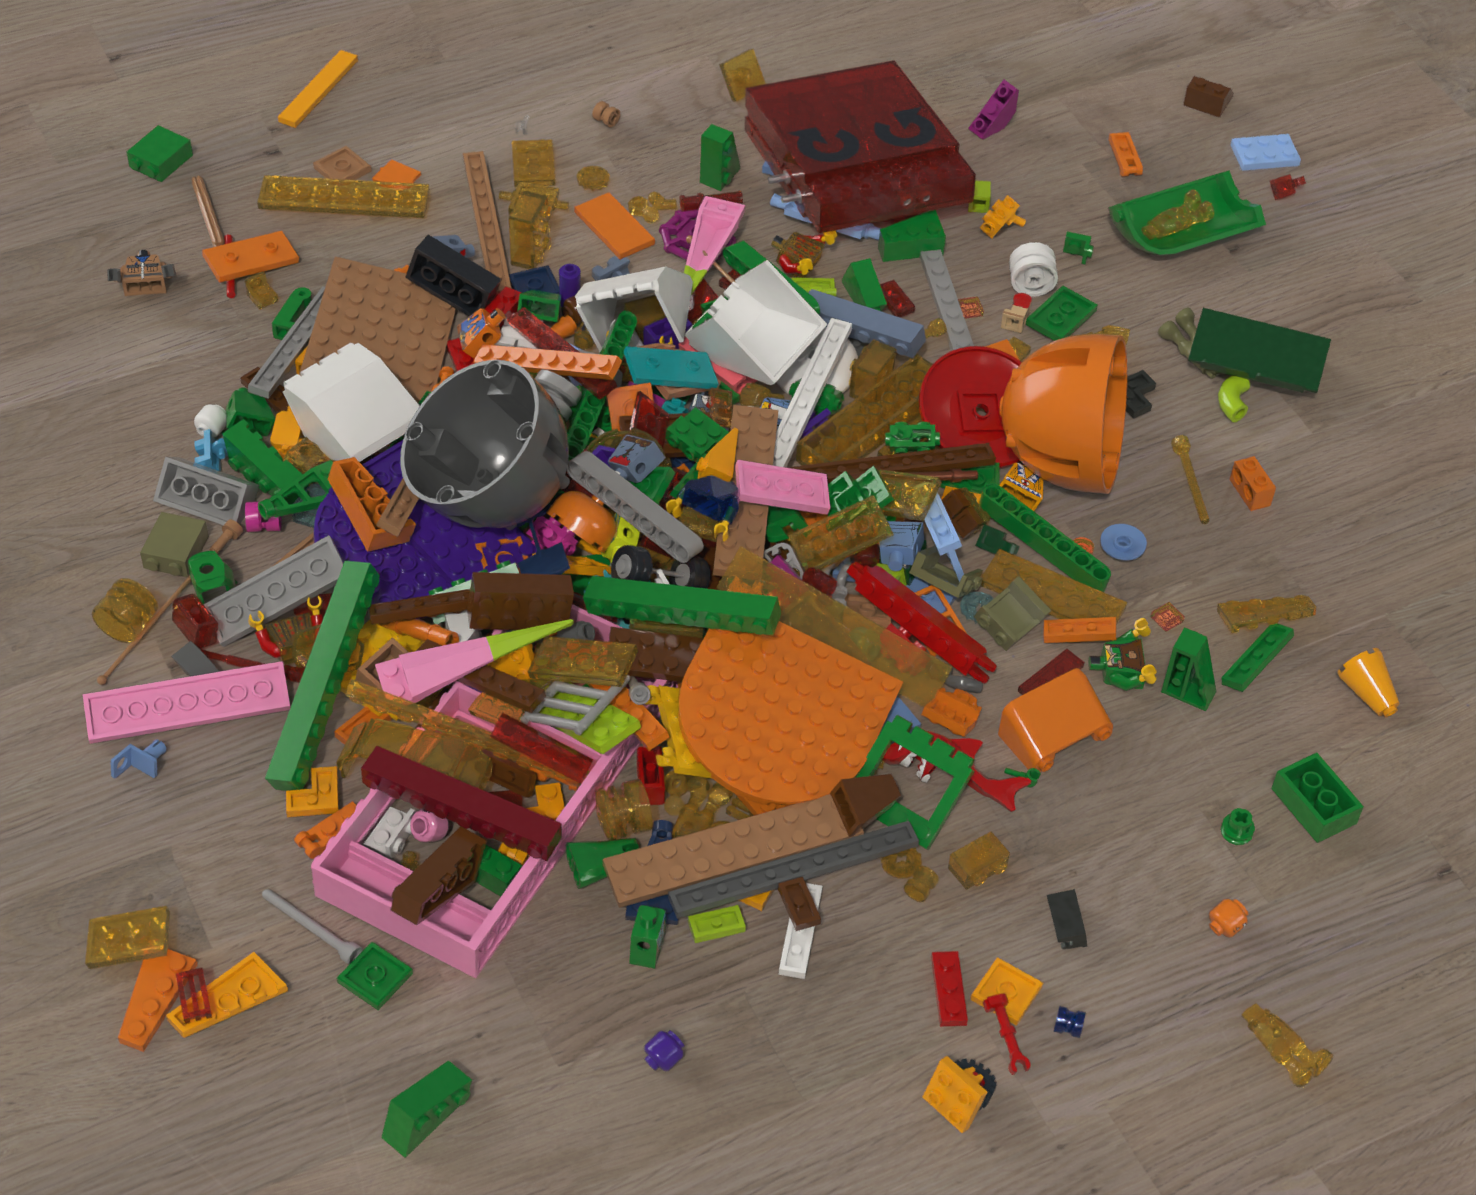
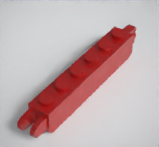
M854 562L849 566L846 572L856 580L855 590L962 674L965 676L970 674L973 678L984 684L988 682L989 676L978 665L990 672H994L997 665L985 655L987 651L984 646L882 567L874 566L871 568L868 565L864 567L858 562Z

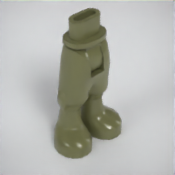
M1189 307L1182 309L1176 315L1175 321L1188 334L1190 340L1185 339L1173 321H1167L1158 330L1161 338L1176 343L1180 354L1189 358L1197 330L1194 325L1195 314ZM1193 363L1203 374H1207L1211 379L1221 373L1201 368L1200 364Z

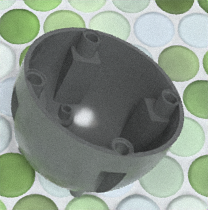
M487 360L478 362L457 371L445 379L427 396L417 409L409 423L402 443L401 471L404 481L411 492L438 514L453 522L469 527H505L508 530H512L517 524L539 513L551 502L558 490L565 489L570 482L569 478L565 475L569 457L568 435L560 410L549 393L524 368L510 361Z

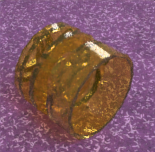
M120 578L114 582L112 588L107 591L106 596L94 607L92 617L98 628L106 635L119 642L131 643L139 636L145 624L151 620V617L156 614L158 603L153 594L140 583L131 579Z
M640 779L622 782L621 795L618 794L613 785L607 788V792L604 788L596 789V813L607 840L617 839V832L621 838H625L627 836V825H629L635 835L652 830L653 819L650 803Z

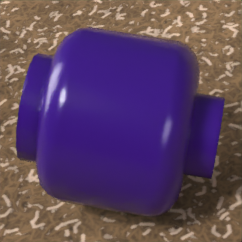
M671 1030L668 1032L659 1031L644 1045V1051L647 1054L644 1060L654 1071L658 1068L665 1072L669 1071L683 1058L684 1052L682 1048L685 1045Z

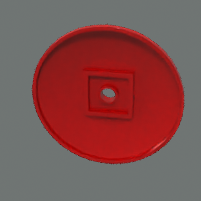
M969 346L952 350L933 363L920 387L919 410L922 421L935 425V432H940L939 447L941 449L989 443L996 457L995 462L999 463L1000 469L1021 462L1012 448L1006 445L1007 439L1003 429L1002 417H1000L1001 397L1004 396L1013 368H1017L1022 363L1008 353L994 348ZM976 408L985 410L986 415H979L976 412Z

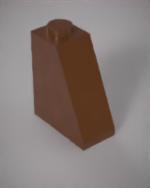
M892 774L841 779L830 792L849 837L856 835L885 813L901 796L899 787L895 783Z

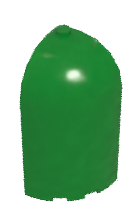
M1230 170L1108 207L1110 216L1123 237L1133 247L1152 255L1175 254L1266 225L1261 205L1252 204L1247 199L1242 200L1239 198L1240 192L1235 186Z

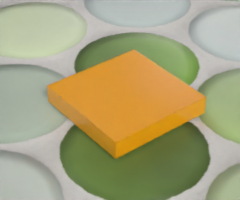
M997 957L971 994L970 1000L984 1007L982 1002L987 997L1006 994L1009 1004L1005 1009L1009 1021L1017 1026L1042 989L1043 982Z

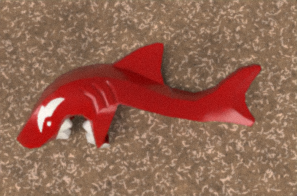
M927 731L934 735L931 746L939 738L955 747L952 758H954L959 750L975 758L976 753L983 744L981 740L949 739L941 734ZM896 742L890 745L882 759L886 764L902 765L904 767L911 765L910 763H913V758L920 760L921 764L918 765L916 775L920 778V781L925 783L931 777L930 774L938 768ZM973 763L971 769L974 770V773L967 783L969 787L983 796L991 798L1010 812H1013L1016 809L1014 801L1016 792L1031 784V780L1020 776L1001 780L988 778Z

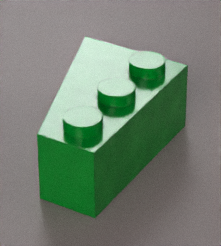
M711 124L701 135L700 183L722 191L726 185L731 183L732 178L741 167L733 132Z
M936 209L880 229L878 250L882 261L920 258V252L941 250L943 255L946 236Z
M448 1060L390 1100L381 1138L406 1158L459 1106L466 1103L470 1097L469 1090L472 1079Z

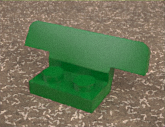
M768 506L765 537L769 542L789 539L782 528L788 524L794 531L799 529L804 535L811 529L799 510Z

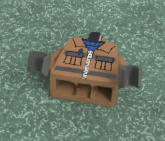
M141 250L138 252V256H129L126 259L125 265H122L120 269H107L108 281L123 284L125 296L166 293L164 278L171 279L173 276H176L174 264L160 262L158 255H151L149 251Z

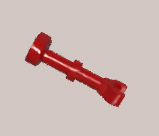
M998 994L987 997L982 1003L985 1012L995 1011L1001 1027L999 1030L1000 1036L1005 1039L1010 1054L1009 1072L1012 1075L1016 1074L1017 1068L1015 1063H1021L1025 1072L1028 1071L1031 1066L1030 1061L1019 1050L1015 1038V1027L1011 1026L1005 1009L1009 1004L1007 995Z

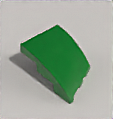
M872 466L856 480L848 472L844 471L828 484L830 510L825 526L828 530L850 525L877 512L894 500L878 469Z

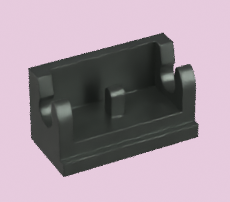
M1075 889L1048 894L1047 900L1057 941L1061 943V948L1088 947L1086 931Z

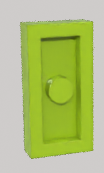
M739 905L688 916V925L694 943L743 933L746 929Z

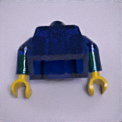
M713 475L692 479L686 482L685 486L676 495V500L672 499L666 503V509L668 513L673 511V517L678 518L682 514L680 505L684 504L716 521L721 520L722 523H718L714 527V536L716 538L717 534L722 532L723 541H726L729 537L728 525H732L739 511L740 499L737 496L738 488L734 482H726Z

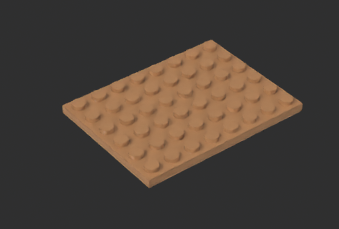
M335 256L300 372L315 363L320 365V360L334 352L338 354L337 350L349 343L354 345L359 343L378 356L414 400L419 403L427 390L431 392L432 387L438 382L456 308L405 278L406 273Z

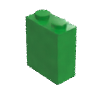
M160 125L156 126L126 151L129 168L159 182H163L193 156L190 139Z

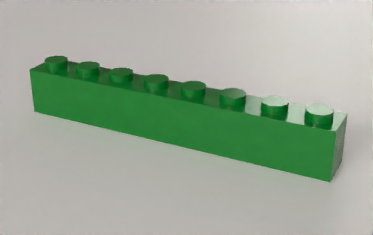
M592 576L583 596L588 614L731 630L758 635H774L781 616L779 600L776 596Z

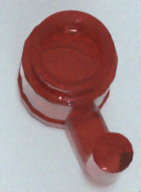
M808 568L802 576L803 584L816 593L815 596L824 607L831 608L833 606L832 594L837 587L836 579L820 569Z

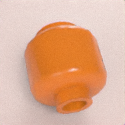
M1224 899L1210 911L1209 918L1211 923L1209 926L1216 935L1220 936L1223 934L1231 938L1247 925L1248 911L1237 899Z

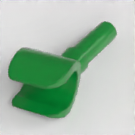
M1005 768L1004 771L1005 774L1029 778L1031 784L1027 787L1030 788L1036 785L1038 782L1036 779H1039L1041 775L1040 771L1035 768L1029 769L1027 773L1010 768Z

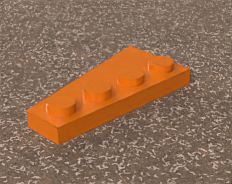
M149 942L118 1036L119 1043L142 1052L145 1051L198 966L196 959Z

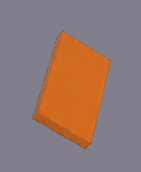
M610 192L574 207V212L619 259H623L655 244V238Z

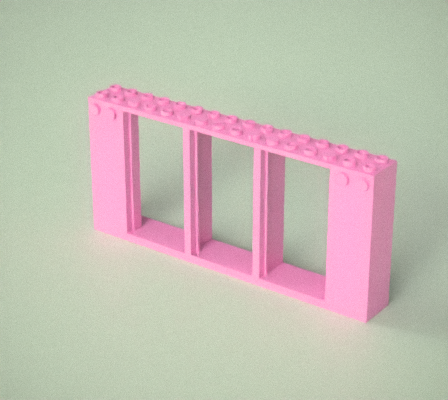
M572 604L570 619L574 623L585 621L592 624L595 630V637L587 646L607 666L610 628L622 627L597 615L588 614L586 610ZM494 629L492 635L506 633L507 630ZM537 645L534 646V649L537 650V653H535L536 664L558 676L569 666L553 646L547 652L540 651ZM635 676L638 682L644 683L646 686L654 685L658 687L662 685L678 688L677 681ZM571 677L568 680L569 682L579 686L586 684V682L580 678ZM454 681L449 692H445L442 695L435 710L432 709L428 713L421 728H416L412 739L407 745L401 747L398 755L423 765L458 720L520 751L523 749L529 751L531 749L555 761V768L571 776L578 774L579 777H582L583 783L555 820L562 823V838L549 860L544 861L530 856L492 910L458 895L421 923L415 925L391 911L393 902L391 896L394 889L414 871L361 845L396 800L378 789H370L367 797L358 802L353 815L344 820L339 833L335 837L330 838L321 856L318 855L313 860L311 870L315 896L477 978L565 853L566 842L574 840L632 758L637 748L641 745V742L634 734H631L602 755L549 725L530 721L528 724H524L520 721L524 713L490 698L459 681ZM643 704L658 721L660 718L658 705Z

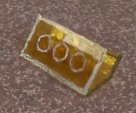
M872 495L790 534L788 537L807 576L894 534L876 498Z

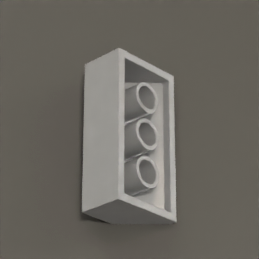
M165 457L153 501L224 525L229 519L241 524L245 518L246 502L255 501L259 485L180 457Z

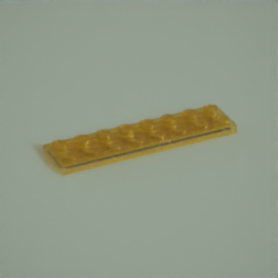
M264 175L257 203L258 209L425 218L429 184Z

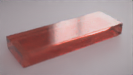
M1065 649L1018 687V692L1024 695L1075 668L1081 670L1084 668L1085 662L1070 650Z

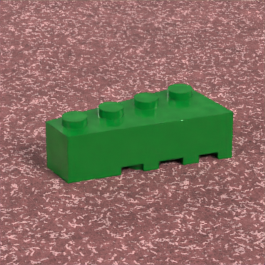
M242 419L222 433L229 457L228 464L234 471H239L243 474L247 481L258 484L259 489L263 493L273 496L300 477L302 473L288 460L283 462L278 451L273 446L268 448L262 441L263 437L257 431L252 433L248 429L249 423ZM308 485L304 488V490L307 492L308 495H311ZM297 493L284 498L289 505L302 501Z

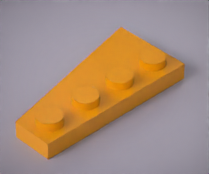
M253 952L166 1015L167 1021L185 1038L288 991V988L275 972Z

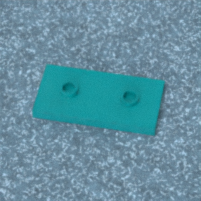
M628 346L624 349V355L634 384L651 383V385L703 389H716L719 384L707 352Z

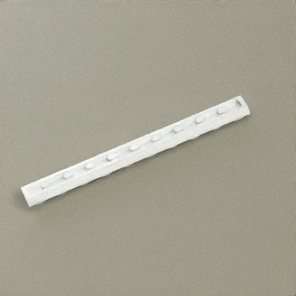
M831 318L776 431L773 466L787 467L851 333L852 323Z

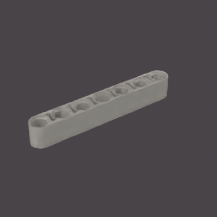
M584 451L568 461L566 470L572 479L677 561L685 563L703 550V542L697 534L589 451Z

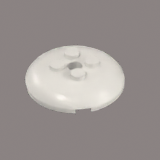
M827 327L819 333L776 382L787 394H789L792 383L803 377ZM847 339L826 383L835 386V389L842 391V393L853 384L858 373V355L849 339Z

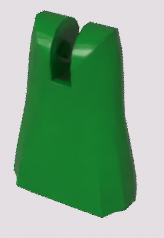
M636 838L566 842V857L570 870L573 872L577 888L581 889L607 878L603 859L639 849Z

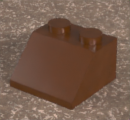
M1194 76L1187 86L1183 105L1220 118L1231 101L1234 92L1231 88Z

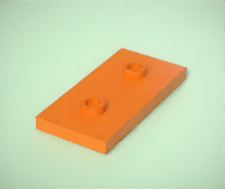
M282 231L202 250V256L219 283L299 263V256Z

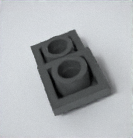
M191 641L171 656L185 674L190 677L220 672Z

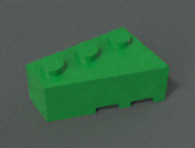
M1184 627L1173 646L1161 692L1203 711L1208 709L1217 692L1208 638Z

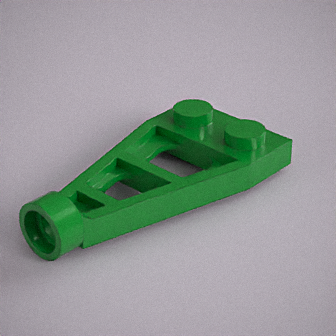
M329 460L309 469L271 498L258 502V510L261 516L267 520L271 517L317 509L332 487L328 477L333 462ZM312 482H317L326 494L310 497L304 488ZM297 493L302 502L289 505L284 498Z

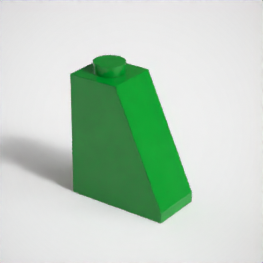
M871 258L850 263L841 281L852 301L883 312L887 303Z

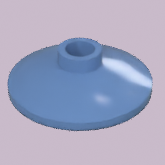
M1114 524L1107 527L1102 532L1100 538L1103 550L1111 557L1119 560L1136 559L1145 552L1147 546L1144 534L1139 529L1127 524Z

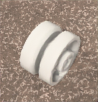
M1030 242L1019 246L1010 255L1011 283L1014 290L1018 293H1026L1031 297H1037L1050 292L1057 284L1056 258L1053 250L1048 245Z

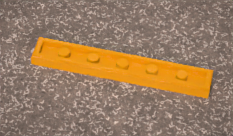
M340 50L278 116V122L296 128L358 62V55Z

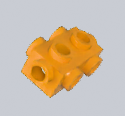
M1007 195L1003 201L998 199L991 207L993 211L989 210L982 219L985 222L980 226V229L992 239L1004 224L1010 226L1012 223L1023 227L1026 219L1015 215L1020 205Z

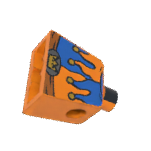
M498 308L491 314L485 309H479L458 325L457 330L462 350L475 359L482 344L495 345L502 335L499 324L506 318L505 314Z

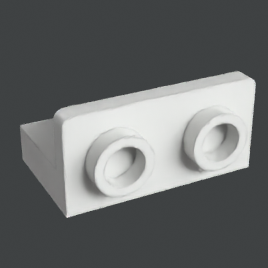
M390 806L365 841L364 847L393 860L397 853L400 854L408 836L412 835L410 821L416 810L410 808L407 813H404Z

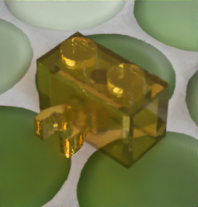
M990 831L951 853L948 869L967 890L974 885L979 886L983 884L987 878L994 874H1001L1008 866L1010 852Z

